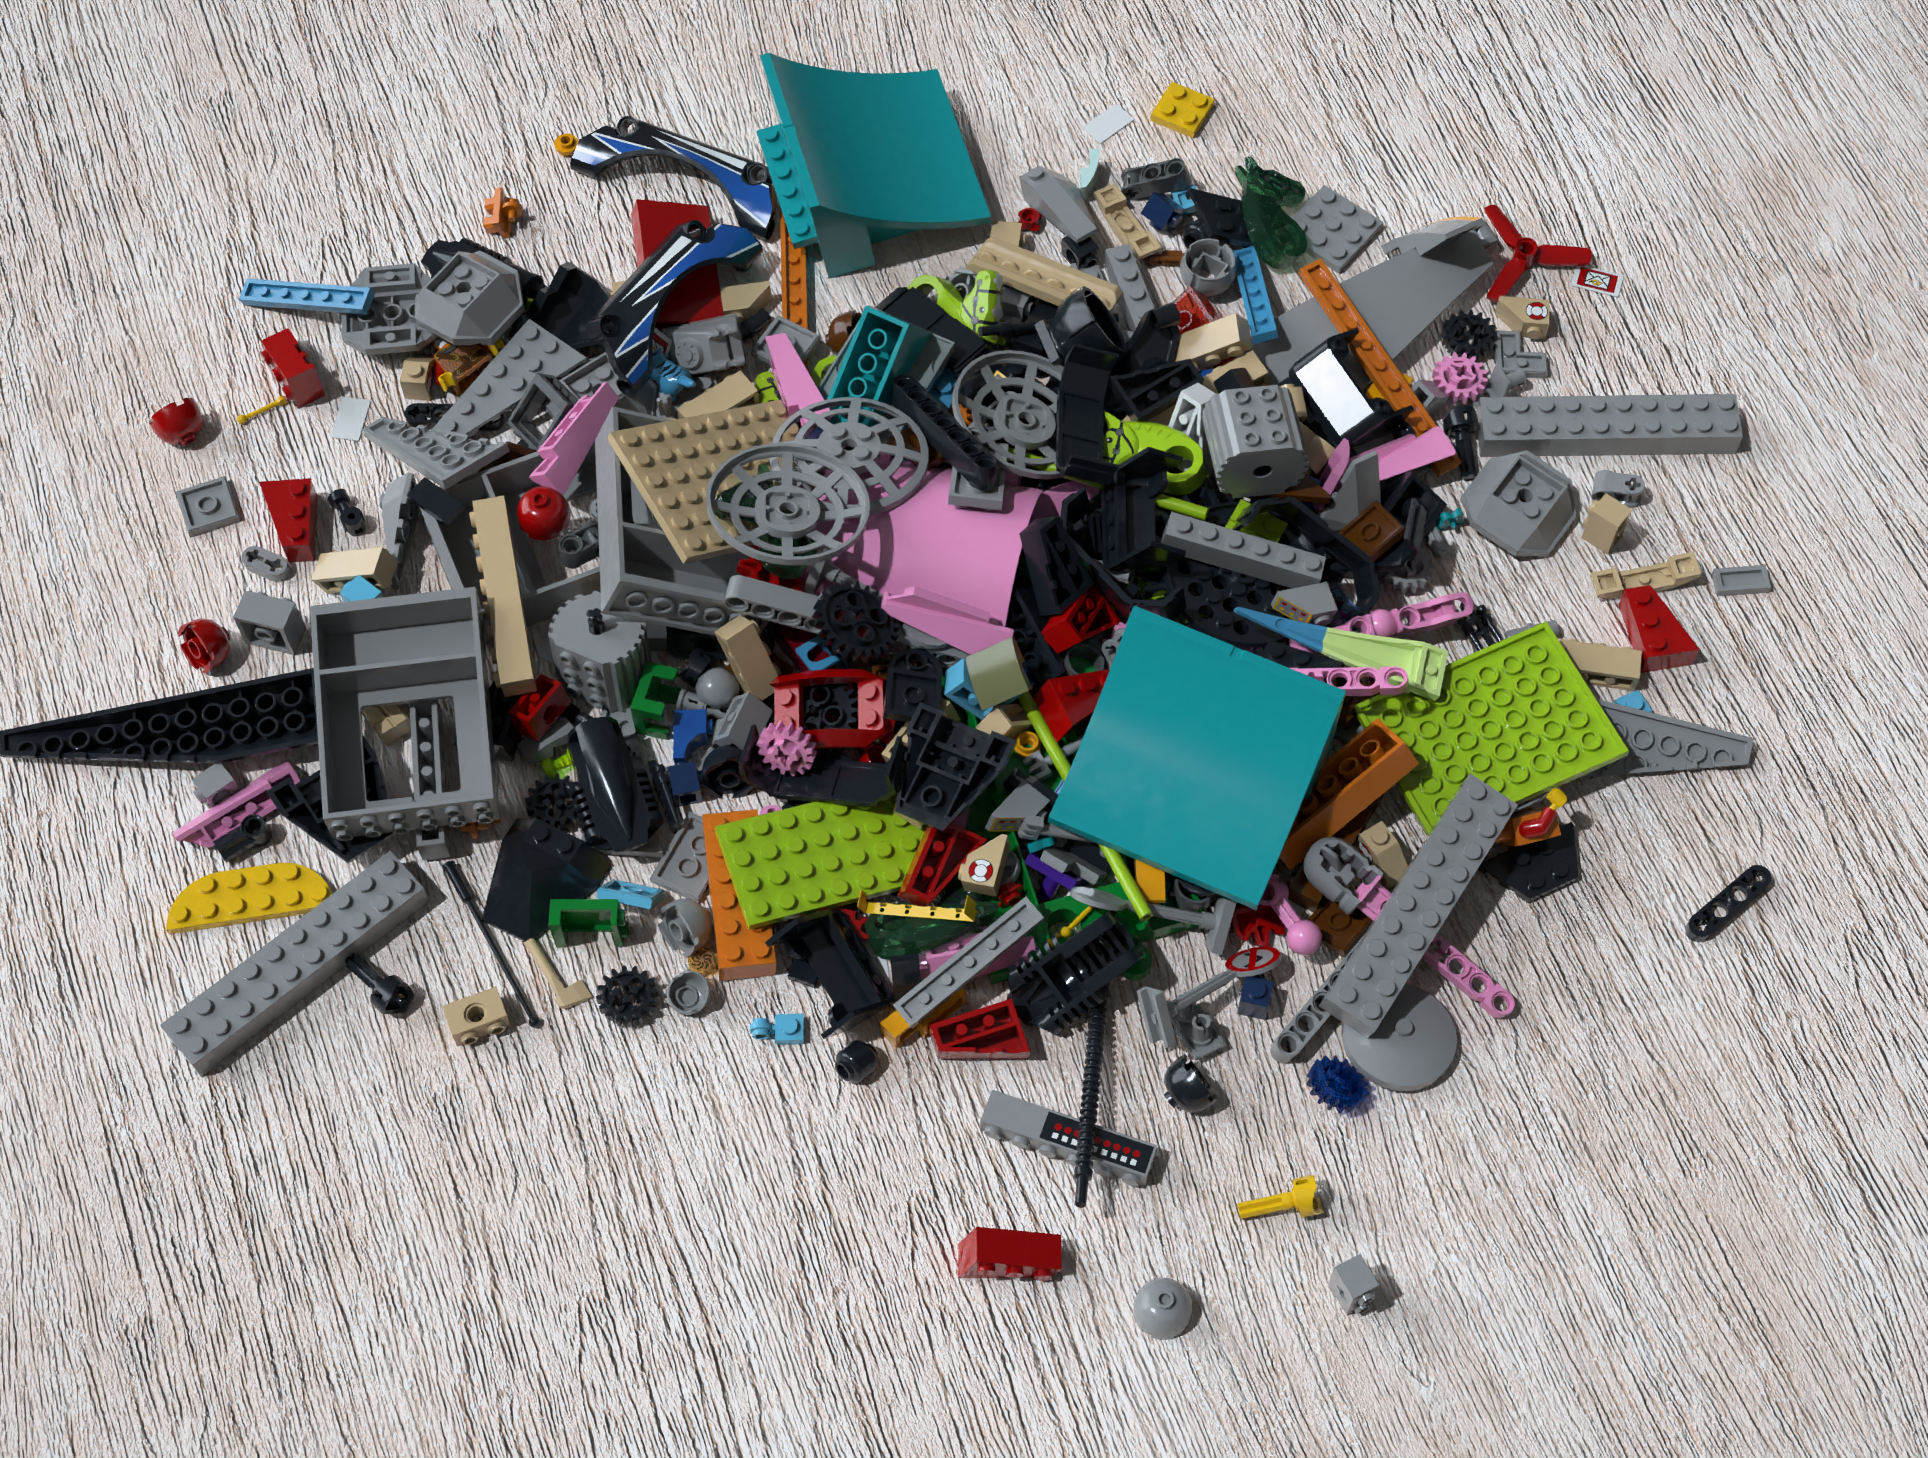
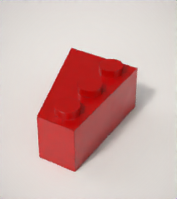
M289 328L261 340L264 351L260 353L267 366L272 364L274 369L271 372L276 382L284 384L282 391L288 401L293 400L297 408H300L325 396L313 363L309 364L306 353L300 349L298 341Z
M311 478L259 482L288 562L315 561L317 492Z
M1094 584L1062 614L1052 615L1041 633L1044 635L1046 642L1052 646L1056 653H1059L1122 621Z
M1647 585L1625 589L1619 602V608L1632 648L1642 651L1640 672L1645 673L1693 665L1699 648L1652 586Z
M1110 669L1048 679L1034 695L1033 698L1056 743L1069 733L1077 730L1085 722L1091 720Z
M954 823L946 832L927 825L897 897L914 905L925 907L959 871L961 864L966 863L968 854L982 846L987 839Z
M1012 998L930 1024L929 1034L938 1059L1029 1058L1030 1050Z
M976 1227L958 1243V1278H1034L1035 1280L1046 1281L1052 1279L1053 1276L1062 1270L1061 1235Z

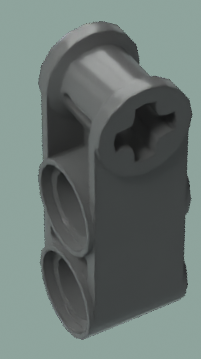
M1180 158L1127 168L1121 173L1123 180L1121 192L1129 201L1149 197L1153 192L1168 193L1181 191L1188 188L1192 183V176L1185 162Z

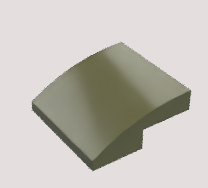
M1014 636L965 657L970 680L982 711L1033 689L1021 664L1025 660Z

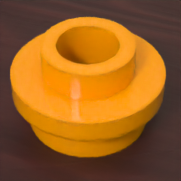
M562 134L554 141L555 150L564 157L572 156L578 144V139L572 134Z
M1022 732L1015 739L1017 740V745L1014 750L1023 758L1041 750V740L1033 732ZM1030 744L1032 747L1024 748L1023 745Z

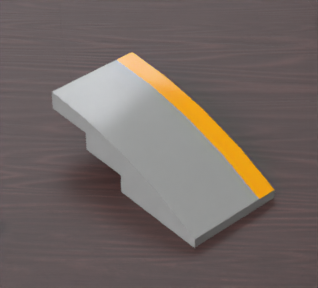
M1468 216L1445 218L1397 237L1381 245V248L1386 255L1397 249H1400L1402 254L1416 247L1421 256L1457 240L1484 223V220L1480 217Z

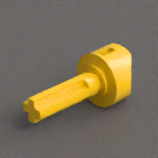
M1314 1174L1292 1179V1192L1287 1191L1277 1195L1237 1203L1241 1220L1289 1210L1296 1207V1211H1300L1301 1218L1323 1213L1321 1200L1315 1195L1317 1185Z

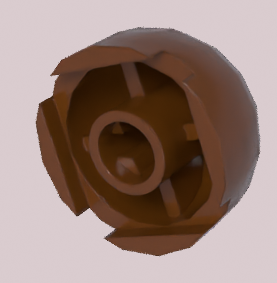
M857 310L838 315L829 326L825 340L827 347L832 349L836 356L861 318L862 314L860 312L856 313Z

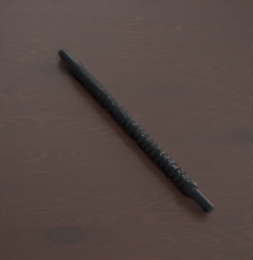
M1110 982L1100 988L1105 996V1000L1102 1003H1097V1006L1089 1011L1090 1017L1088 1020L1090 1023L1088 1024L1089 1030L1086 1040L1088 1044L1086 1045L1087 1052L1085 1053L1086 1059L1084 1061L1086 1065L1084 1067L1085 1073L1083 1074L1085 1080L1082 1082L1084 1086L1082 1092L1084 1094L1081 1096L1083 1100L1080 1104L1082 1109L1080 1110L1081 1116L1079 1121L1081 1123L1078 1125L1080 1130L1078 1131L1079 1138L1077 1139L1079 1145L1076 1147L1078 1152L1076 1153L1077 1160L1075 1161L1077 1167L1074 1169V1178L1077 1180L1074 1205L1079 1208L1086 1207L1088 1181L1092 1179L1093 1173L1091 1169L1093 1162L1091 1160L1094 1158L1092 1153L1095 1150L1093 1147L1095 1140L1093 1138L1096 1136L1094 1131L1097 1128L1095 1125L1097 1118L1095 1116L1098 1114L1096 1109L1098 1108L1097 1102L1100 1092L1098 1087L1100 1086L1099 1080L1101 1079L1099 1073L1102 1071L1100 1066L1102 1065L1101 1059L1103 1054L1101 1052L1104 1049L1102 1045L1104 1044L1103 1038L1105 1033L1103 1031L1105 1030L1104 1024L1107 1015L1105 1010L1107 1009L1106 1003L1108 1001L1107 996L1109 994Z

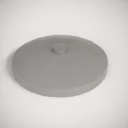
M1408 984L1403 986L1376 1031L1368 1038H1365L1345 1023L1342 1024V1043L1352 1065L1369 1081L1391 1090L1413 1091L1430 1086L1445 1074L1456 1052V1029L1448 1011L1431 994Z

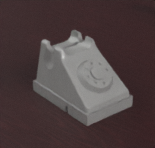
M737 313L690 322V324L685 323L662 328L663 334L672 340L668 352L669 360L675 365L685 367L690 372V375L719 371L728 367H738L747 364Z

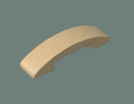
M1116 183L1094 192L1096 202L1108 225L1122 245H1130L1136 258L1142 259L1162 251L1161 245L1151 231L1146 232L1127 207V199Z
M1694 551L1669 556L1667 562L1620 572L1617 571V568H1611L1590 573L1597 598L1607 599L1621 598L1625 589L1651 585L1656 593L1690 582L1702 575Z

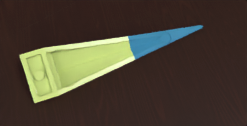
M1236 607L1233 610L1242 617L1334 660L1341 661L1349 667H1373L1380 670V667H1401L1408 675L1409 684L1405 693L1412 692L1433 701L1440 697L1449 652L1447 650L1423 641L1334 629L1242 607ZM1392 676L1388 680V683L1393 686L1400 685L1403 682V678L1400 676Z

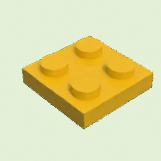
M1171 82L1151 113L1150 121L1194 138L1213 108L1215 99Z

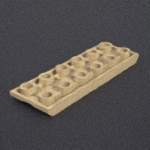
M996 237L988 238L966 265V269L972 270L977 274L981 270L986 269L997 271L1002 276L1004 285L1057 306L1073 291L1085 286L1091 289L1111 312L1123 293L1115 284Z

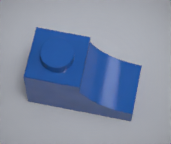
M706 709L674 710V764L682 761L688 762L694 751L703 745H708V736L713 735V719H708Z

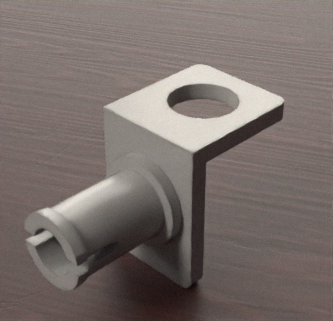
M1496 366L1483 394L1488 397H1506L1510 389L1526 384V375L1522 369L1505 375L1502 369ZM1468 398L1475 409H1477L1479 401L1476 399L1474 402Z

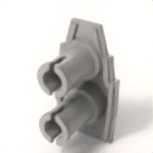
M1196 1002L1179 1011L1175 1017L1171 1018L1176 1028L1174 1032L1195 1060L1226 1046L1210 1014H1206L1200 1005L1196 1006Z

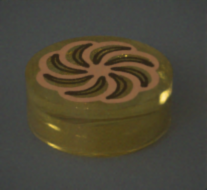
M702 947L699 951L688 957L689 969L700 972L704 977L711 975L716 969L717 961L715 954L708 948Z

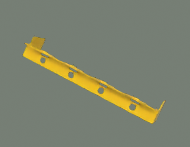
M861 890L857 908L869 914L972 922L975 921L976 913H978L975 910L976 902L968 895L964 909H948L931 906L866 902V893Z

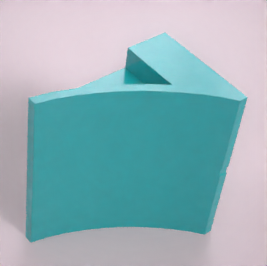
M771 53L760 55L778 124L757 130V136L793 248L798 249L818 242L829 279L875 265L872 244L921 229L958 228L992 223L991 214L938 69L906 73L846 72L794 62Z
M1134 605L1099 700L1068 775L1049 814L1048 822L1257 910L1304 798L1309 799L1329 756L1346 691Z

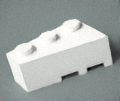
M1198 382L1180 392L1169 427L1185 433L1199 445L1206 461L1208 477L1215 472L1202 421V411L1206 408V402L1211 401L1210 398L1215 393ZM1183 459V462L1175 467L1185 472L1192 466L1193 462Z

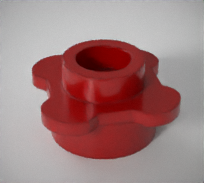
M1025 208L1018 212L1019 221L1017 223H1022V230H1031L1032 232L1040 230L1039 220L1042 219V214L1036 209Z
M1013 881L1003 884L999 888L997 895L1000 900L998 906L1000 908L1012 907L1020 902L1024 896L1022 893L1023 885H1017Z

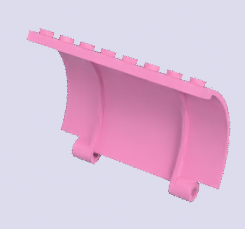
M881 453L877 465L884 471L892 463L895 456ZM903 460L899 469L890 477L891 481L898 489L902 488L913 477L918 466L910 461ZM933 467L927 470L926 477L921 486L910 498L889 511L869 516L865 531L859 540L847 551L832 558L831 563L841 568L843 573L865 585H869L875 591H880L879 593L881 594L886 591L895 595L903 594L906 588L915 586L990 612L988 623L1007 627L1010 600L1023 547L1019 533L1029 525L1043 490L1020 486L1022 476L1006 471L1002 510H985L968 506L958 507L948 504L952 470ZM826 469L823 476L827 478L832 472ZM869 471L858 474L861 480L874 477ZM881 484L867 488L870 502L889 496ZM854 491L848 492L847 504H859ZM825 494L818 499L832 503ZM860 518L844 519L842 528L834 540L845 543L857 531ZM835 520L819 521L815 530L826 536L833 528ZM805 536L803 546L815 543L816 541ZM824 546L810 552H804L801 556L815 555L819 550L823 551ZM813 564L800 565L799 567L802 592L808 593L803 589ZM825 578L813 595L820 596L828 586L833 588L836 581L833 583Z

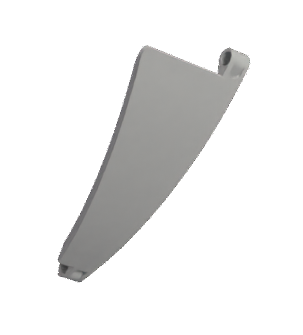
M1484 220V223L1455 241L1421 256L1415 247L1361 272L1339 285L1393 361L1493 265V261L1486 249L1496 242L1499 243V240L1487 221ZM1315 297L1274 318L1279 338L1265 343L1254 344L1250 332L1252 349L1243 352V354L1253 350L1269 372V385H1277L1289 377V369L1296 361L1329 337L1339 334V332ZM1349 348L1348 356L1341 361L1360 388L1364 390L1372 380ZM1229 357L1227 359L1221 360V363L1224 366L1229 362L1233 361L1236 357Z

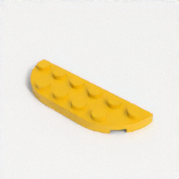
M274 863L216 872L192 882L178 895L169 911L166 931L170 935L307 914L331 896L332 892L319 874L308 867L294 863Z

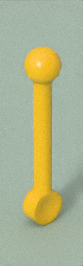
M279 396L276 401L247 415H239L237 422L245 424L248 419L278 405H286L287 399L285 396Z
M1089 905L1068 927L1061 929V935L1068 938L1072 930L1095 907Z

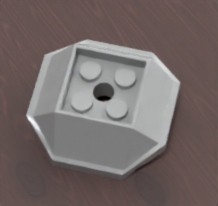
M458 251L415 297V320L417 325L453 345H473L478 343L493 345L525 311L518 270L482 251L475 253Z
M415 263L365 267L358 275V279L350 286L371 288L375 295L367 315L341 313V337L343 343L365 355L425 350L439 336L417 325L415 320V297L432 278L426 275Z
M606 352L590 358L588 363L582 367L579 365L572 369L566 377L558 378L578 400L586 394L591 398L601 384L607 382L618 395V400L614 407L655 415L656 399L659 392L658 386L652 379H649L635 396H626L616 385L619 377L613 371ZM547 397L545 403L546 411L555 419L560 409Z
M1528 450L1490 458L1460 498L1463 507H1465L1470 526L1514 556L1548 557L1576 518L1571 479Z

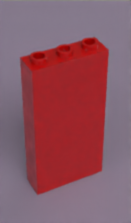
M636 199L631 213L637 268L677 225L698 220L707 229L711 225L708 206ZM716 264L706 265L692 271L673 288L658 315L655 327L663 333L662 328L685 323L690 324V322L724 315Z

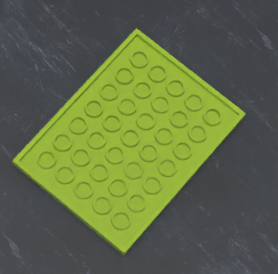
M1547 621L1447 664L1440 697L1436 701L1412 692L1408 694L1403 692L1398 695L1379 694L1353 707L1363 729L1378 718L1405 742L1419 762L1396 785L1427 837L1461 783L1470 773L1519 805L1553 788H1557L1624 758L1629 753L1628 748Z

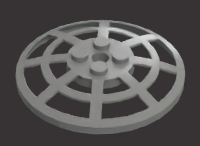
M1012 350L988 353L969 363L958 377L952 394L954 417L960 425L973 436L961 415L959 403L972 410L973 421L980 434L973 437L982 445L988 444L1000 455L1014 461V464L1008 463L990 452L998 461V467L1019 476L1033 479L1066 477V475L1059 473V471H1036L1025 468V464L1038 466L1051 463L1056 464V452L1047 443L1051 437L1057 438L1054 415L1057 414V394L1035 382L1037 369L1061 381L1063 366H1054L1049 359L1037 354ZM1005 363L1026 365L1025 379L1017 377L996 379L989 366ZM980 370L987 384L978 391L973 401L962 395L961 389L965 382ZM1001 387H1023L1022 394L1016 393L1006 396ZM991 391L999 401L995 410L981 405L984 397ZM1033 391L1045 396L1053 404L1047 406L1039 399L1033 397ZM980 415L992 419L996 430L987 433L981 423ZM1019 419L1027 420L1028 424L1022 423ZM1004 439L1015 446V454L1004 450L995 441ZM1026 449H1039L1047 458H1025Z
M841 397L813 403L790 416L779 427L772 440V443H779L782 435L792 424L802 417L809 420L799 430L795 440L781 443L805 445L820 449L845 462L857 475L869 471L874 477L862 480L866 489L881 484L889 494L885 498L870 502L869 516L889 511L910 498L921 486L926 477L929 464L928 445L919 426L902 411L872 399ZM850 406V408L835 409L819 415L814 413L815 411L830 407ZM861 406L884 411L897 418L888 420L875 412L861 409ZM848 414L847 422L833 425L826 420V418ZM859 415L870 417L880 423L868 427L858 423ZM814 425L824 430L818 439H803ZM908 425L918 437L921 453L905 448L903 436L897 427ZM890 430L897 446L882 444L878 435ZM848 446L854 447V449L850 451L844 450L843 448ZM881 453L894 455L895 458L884 471L877 465ZM778 457L770 458L771 471L781 470ZM794 458L801 473L809 474L822 481L826 479V477L817 473L825 466L815 462L808 465L804 459ZM906 458L919 462L913 477L902 488L898 489L890 477L899 469L903 459ZM841 478L832 489L838 490L837 495L840 497L844 509L860 507V504H847L848 492L854 490ZM782 479L775 480L777 486L782 484ZM792 480V486L800 487L804 484V482ZM818 500L820 511H835L832 503Z
M772 443L743 450L731 456L718 467L710 479L706 494L707 514L711 525L718 535L739 552L772 564L808 565L834 558L847 551L859 540L865 531L869 519V495L857 473L834 455L805 445ZM782 457V470L765 472L751 478L742 468L743 465L756 460ZM793 458L818 463L833 472L822 481L809 474L793 471ZM733 472L743 484L735 491L731 504L716 500L715 494L720 484ZM841 478L854 490L860 507L844 509L840 497L832 489ZM782 479L781 485L763 490L758 485L767 481ZM792 480L814 486L815 489L808 492L803 488L792 486ZM748 491L757 497L755 508L739 506L742 497ZM825 494L832 502L835 511H820L818 499ZM714 509L730 513L733 524L741 535L733 538L724 530L716 519ZM783 510H790V511H792L793 513H791V514H785V513H783V512H781V511H783ZM739 515L755 518L759 527L749 532L742 524ZM860 516L859 526L852 537L845 543L834 540L842 528L844 519ZM835 520L833 528L826 536L815 530L819 521ZM767 534L781 538L782 547L768 544L759 540V538ZM804 536L816 541L806 546L793 547V539ZM751 542L763 549L782 553V556L761 552L744 544ZM823 546L832 549L820 554L793 557L795 553L810 552Z

